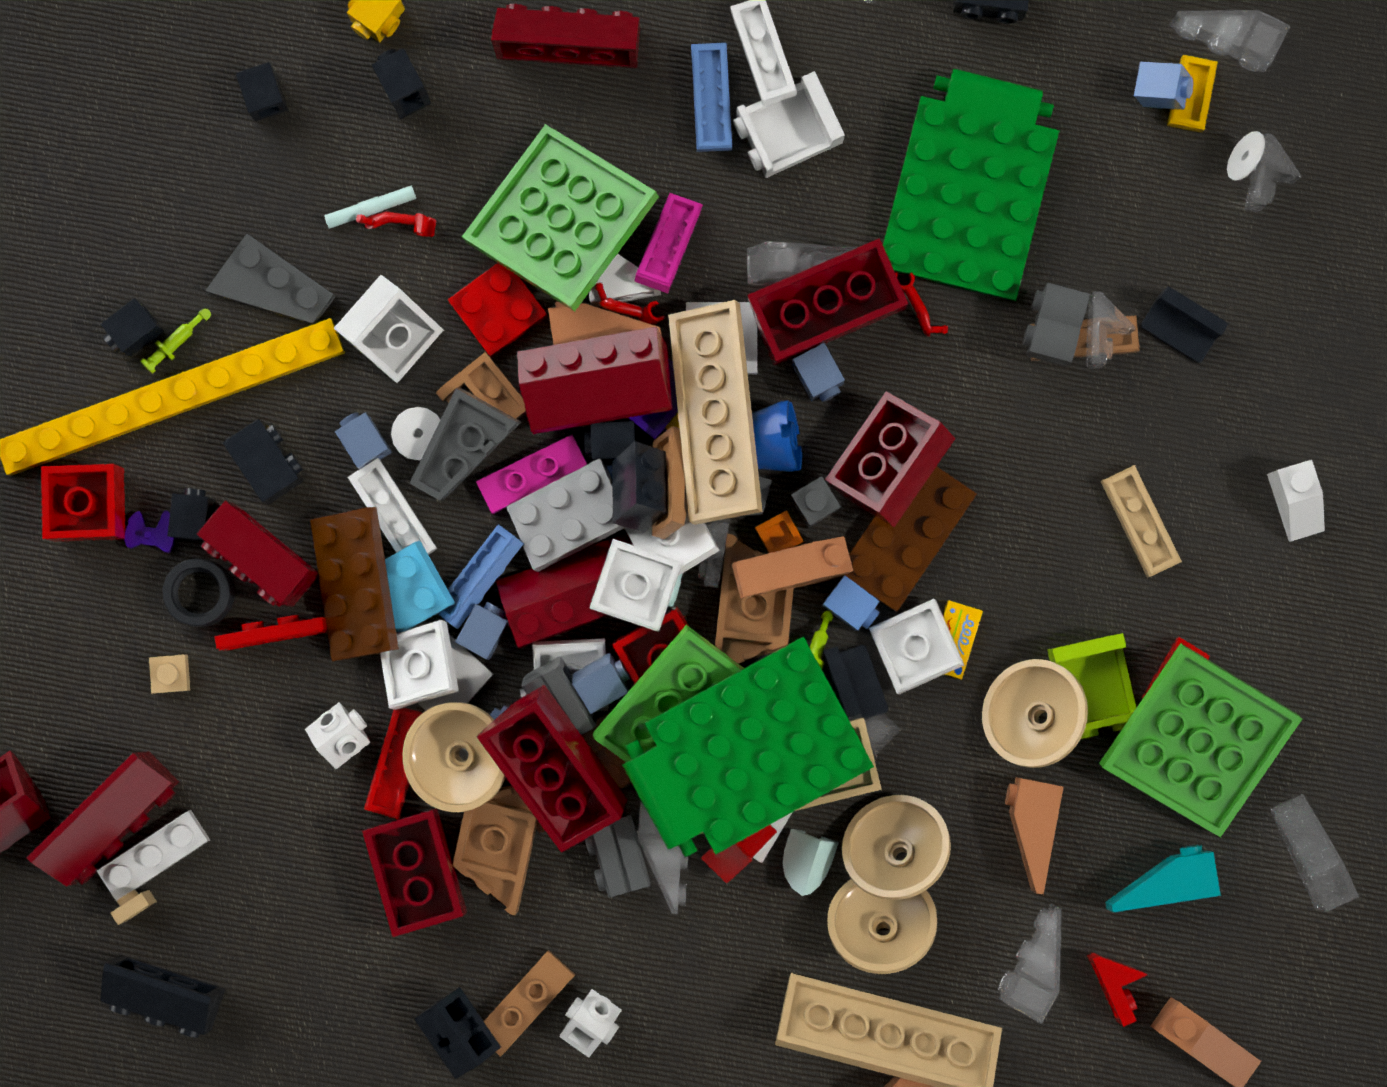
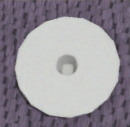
M1258 131L1251 132L1237 143L1227 165L1228 177L1232 180H1241L1255 169L1261 160L1265 148L1263 134Z
M414 407L406 409L397 416L393 423L391 431L393 445L400 454L408 459L421 460L440 422V418L427 408Z

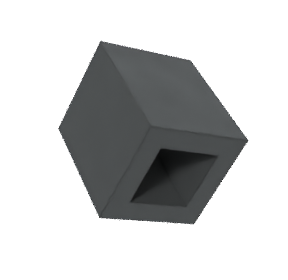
M822 476L793 493L789 498L807 528L830 516L841 507Z

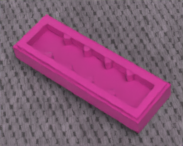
M669 193L635 275L634 282L667 294L669 293L703 204Z
M570 435L476 481L491 514H495L507 508L506 506L586 466L587 463L573 435Z

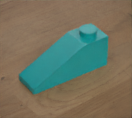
M1202 845L1181 847V854L1170 855L1106 901V909L1111 912H1119L1221 896L1214 852L1202 850Z

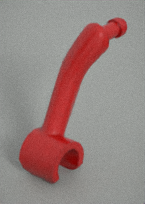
M386 211L368 217L362 214L356 216V221L361 224L364 223L367 229L377 228L388 223L414 225L413 234L418 236L433 237L435 234L436 219L426 217L420 213L408 215Z
M910 272V283L906 286L901 285V288L906 293L917 314L922 331L927 337H930V333H948V326L946 325L930 326L928 311L913 286L915 277Z
M601 282L595 284V290L598 292L601 300L598 304L601 307L638 317L640 321L655 325L664 319V316L657 318L651 313V308L659 304L657 301H652L646 306L640 307L613 298H607L603 284Z

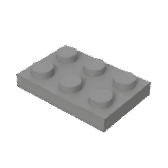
M600 458L506 506L519 538L524 543L523 547L533 570L537 572L625 528L613 523L612 478L604 460Z

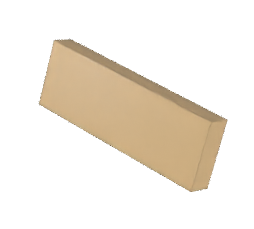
M1135 465L1100 481L1147 578L1182 562Z

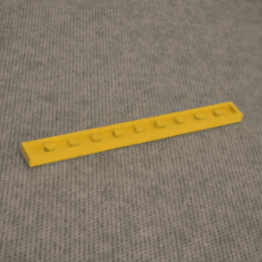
M329 318L0 439V458L6 475H15L344 354L345 351L338 332L334 329V321Z

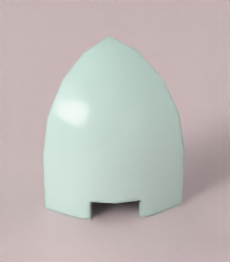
M791 829L784 849L783 869L785 878L793 890L804 896L811 894L820 886L830 869L838 842L825 837L818 839L806 834L805 831Z

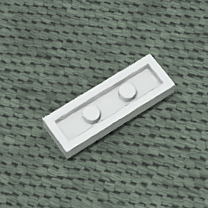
M749 0L730 6L731 14L763 106L797 96V89L766 0Z
M379 458L348 477L366 507H377L380 528L396 553L419 540L428 554L437 549Z
M189 810L97 870V872L117 901L130 891L139 888L210 841L193 812Z

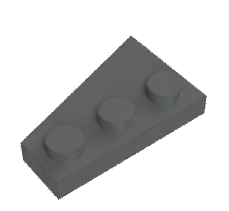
M248 234L245 235L205 290L208 294L268 310L275 314L312 325L318 322L335 298L331 292Z
M456 388L410 484L438 500H444L521 421L462 388Z

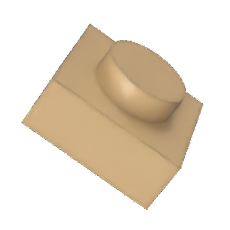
M188 655L149 658L151 694L190 691Z
M136 889L117 900L120 907L112 911L111 915L116 923L120 925L157 901L150 890L138 894Z

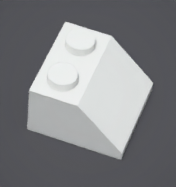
M382 275L377 278L334 327L338 333L396 383L401 380L444 331L401 289Z

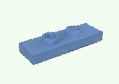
M691 44L697 152L732 150L727 44Z
M498 524L449 587L448 591L455 604L438 614L458 629L471 613L475 604L478 605L482 601L485 593L504 572L508 563L524 543Z

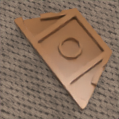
M727 534L715 647L738 664H742L775 652L788 645L794 588L740 598L732 563L764 554L758 550L754 551L741 543L734 535Z
M512 785L501 787L497 794L484 805L464 812L453 867L465 877L473 879L477 887L485 894L489 895L491 893L506 906L505 910L509 914L516 915L520 906L538 820Z

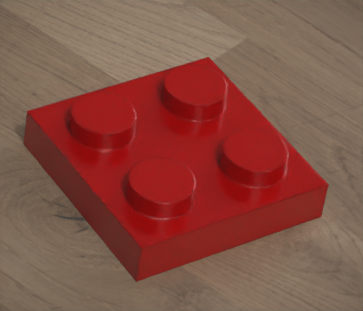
M499 263L448 299L451 306L490 358L548 317L520 277Z

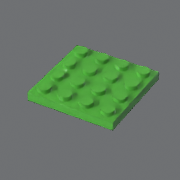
M545 124L463 234L462 238L478 251L575 312L659 196L655 190Z
M685 625L593 732V737L597 742L627 762L631 760L625 748L629 743L638 739L644 752L656 746L645 722L744 668L689 626Z
M1180 643L1099 764L1105 770L1221 838L1302 721V718L1284 705Z

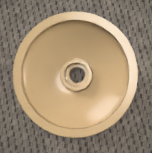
M1042 659L1022 661L1004 670L990 686L982 709L983 729L992 748L1005 760L1029 768L1048 766L1066 757L1080 741L1088 717L1087 699L1076 677L1064 667ZM1046 712L1047 720L1040 724L1039 716Z
M444 703L422 713L410 727L403 746L404 771L413 790L429 805L448 812H465L487 803L502 787L506 778L477 739V735L494 721L484 710L468 703ZM461 748L468 751L469 756L466 761L460 757L459 752Z
M908 795L886 796L867 804L849 823L842 843L843 862L854 883L864 892L886 900L907 899L931 887L945 870L951 850L949 831L938 811L927 802ZM899 853H907L903 860H896V856Z
M850 879L835 894L828 911L829 936L838 954L853 967L874 974L896 973L913 966L929 951L937 932V912L927 890L907 899L886 900L864 892ZM881 928L890 930L887 935H879L877 933Z

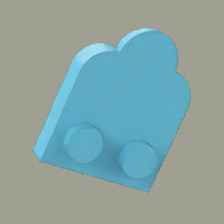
M420 540L385 559L396 632L409 630L455 604Z

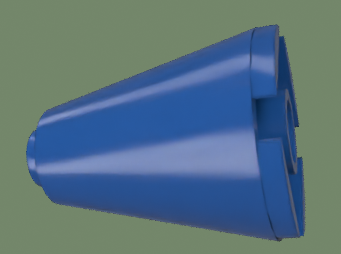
M789 400L780 401L752 412L758 469L786 472L801 470L802 449L797 443V435L800 433L792 402H789Z

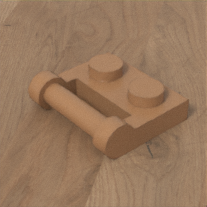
M486 352L436 392L443 402L447 401L449 403L455 389L466 385L474 396L517 420L526 413L523 398Z

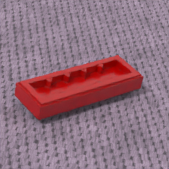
M299 615L277 618L278 625L264 627L263 621L241 625L242 631L214 636L216 649L227 651L327 633L326 620L324 617L299 621Z
M406 707L393 711L364 806L365 810L400 819L410 787L403 766L404 741L410 727L423 712Z

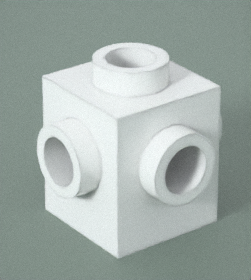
M339 702L305 729L316 750L335 769L339 768L370 743L363 731L367 727L363 718L354 709L348 712Z
M591 989L584 1000L577 997L565 1014L570 1020L559 1037L587 1057H590L601 1042L607 1045L618 1030L619 1026L614 1021L620 1014L621 1009L611 1003L608 998L601 996Z

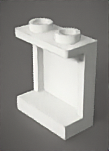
M815 71L803 76L801 83L795 85L797 96L763 106L762 101H759L746 108L744 104L737 107V118L733 120L735 128L741 139L747 137L752 148L751 151H748L750 160L756 171L762 169L765 178L843 143L845 134Z

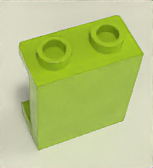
M1123 633L1047 649L1049 660L1070 671L1084 690L1088 705V717L1081 739L1099 735L1098 728L1112 725L1113 731L1122 730L1136 709L1123 648L1126 647Z

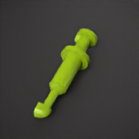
M208 309L200 310L199 314L189 324L186 323L179 326L162 343L157 340L155 345L159 349L147 360L143 358L140 362L153 374L156 371L154 369L155 366L165 357L172 361L175 358L172 353L193 334V328L202 319L207 321L210 318L211 312Z
M825 611L822 614L821 618L823 621L820 630L814 632L810 644V649L821 670L824 667L821 657L828 639L826 629L829 621L832 622L833 614L830 611Z

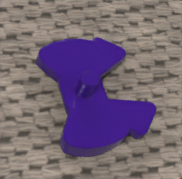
M167 510L163 511L157 527L150 528L146 527L142 513L140 511L135 512L128 520L129 524L125 531V545L130 549L141 544L157 546L163 552L170 553L176 541L175 538L167 536L170 513Z

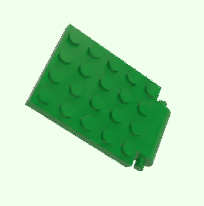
M953 68L950 78L937 75L933 89L946 92L944 101L920 97L883 247L895 272L910 275V272H912L918 278L1016 301L1060 131L1036 125L1038 115L1050 118L1054 104L1041 101L1043 90Z
M804 637L797 639L645 722L656 746L644 752L638 739L629 743L625 748L631 760L622 764L667 850L678 846L684 858L697 851L691 838L702 832L705 834L716 855L874 767Z

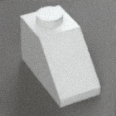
M619 254L615 256L596 282V284L600 282L603 284L607 298H613L622 302L661 295L659 290L634 282L638 267ZM594 285L589 292L591 306L600 307L598 303L601 300Z
M1312 460L1267 474L1289 542L1325 531L1323 492Z

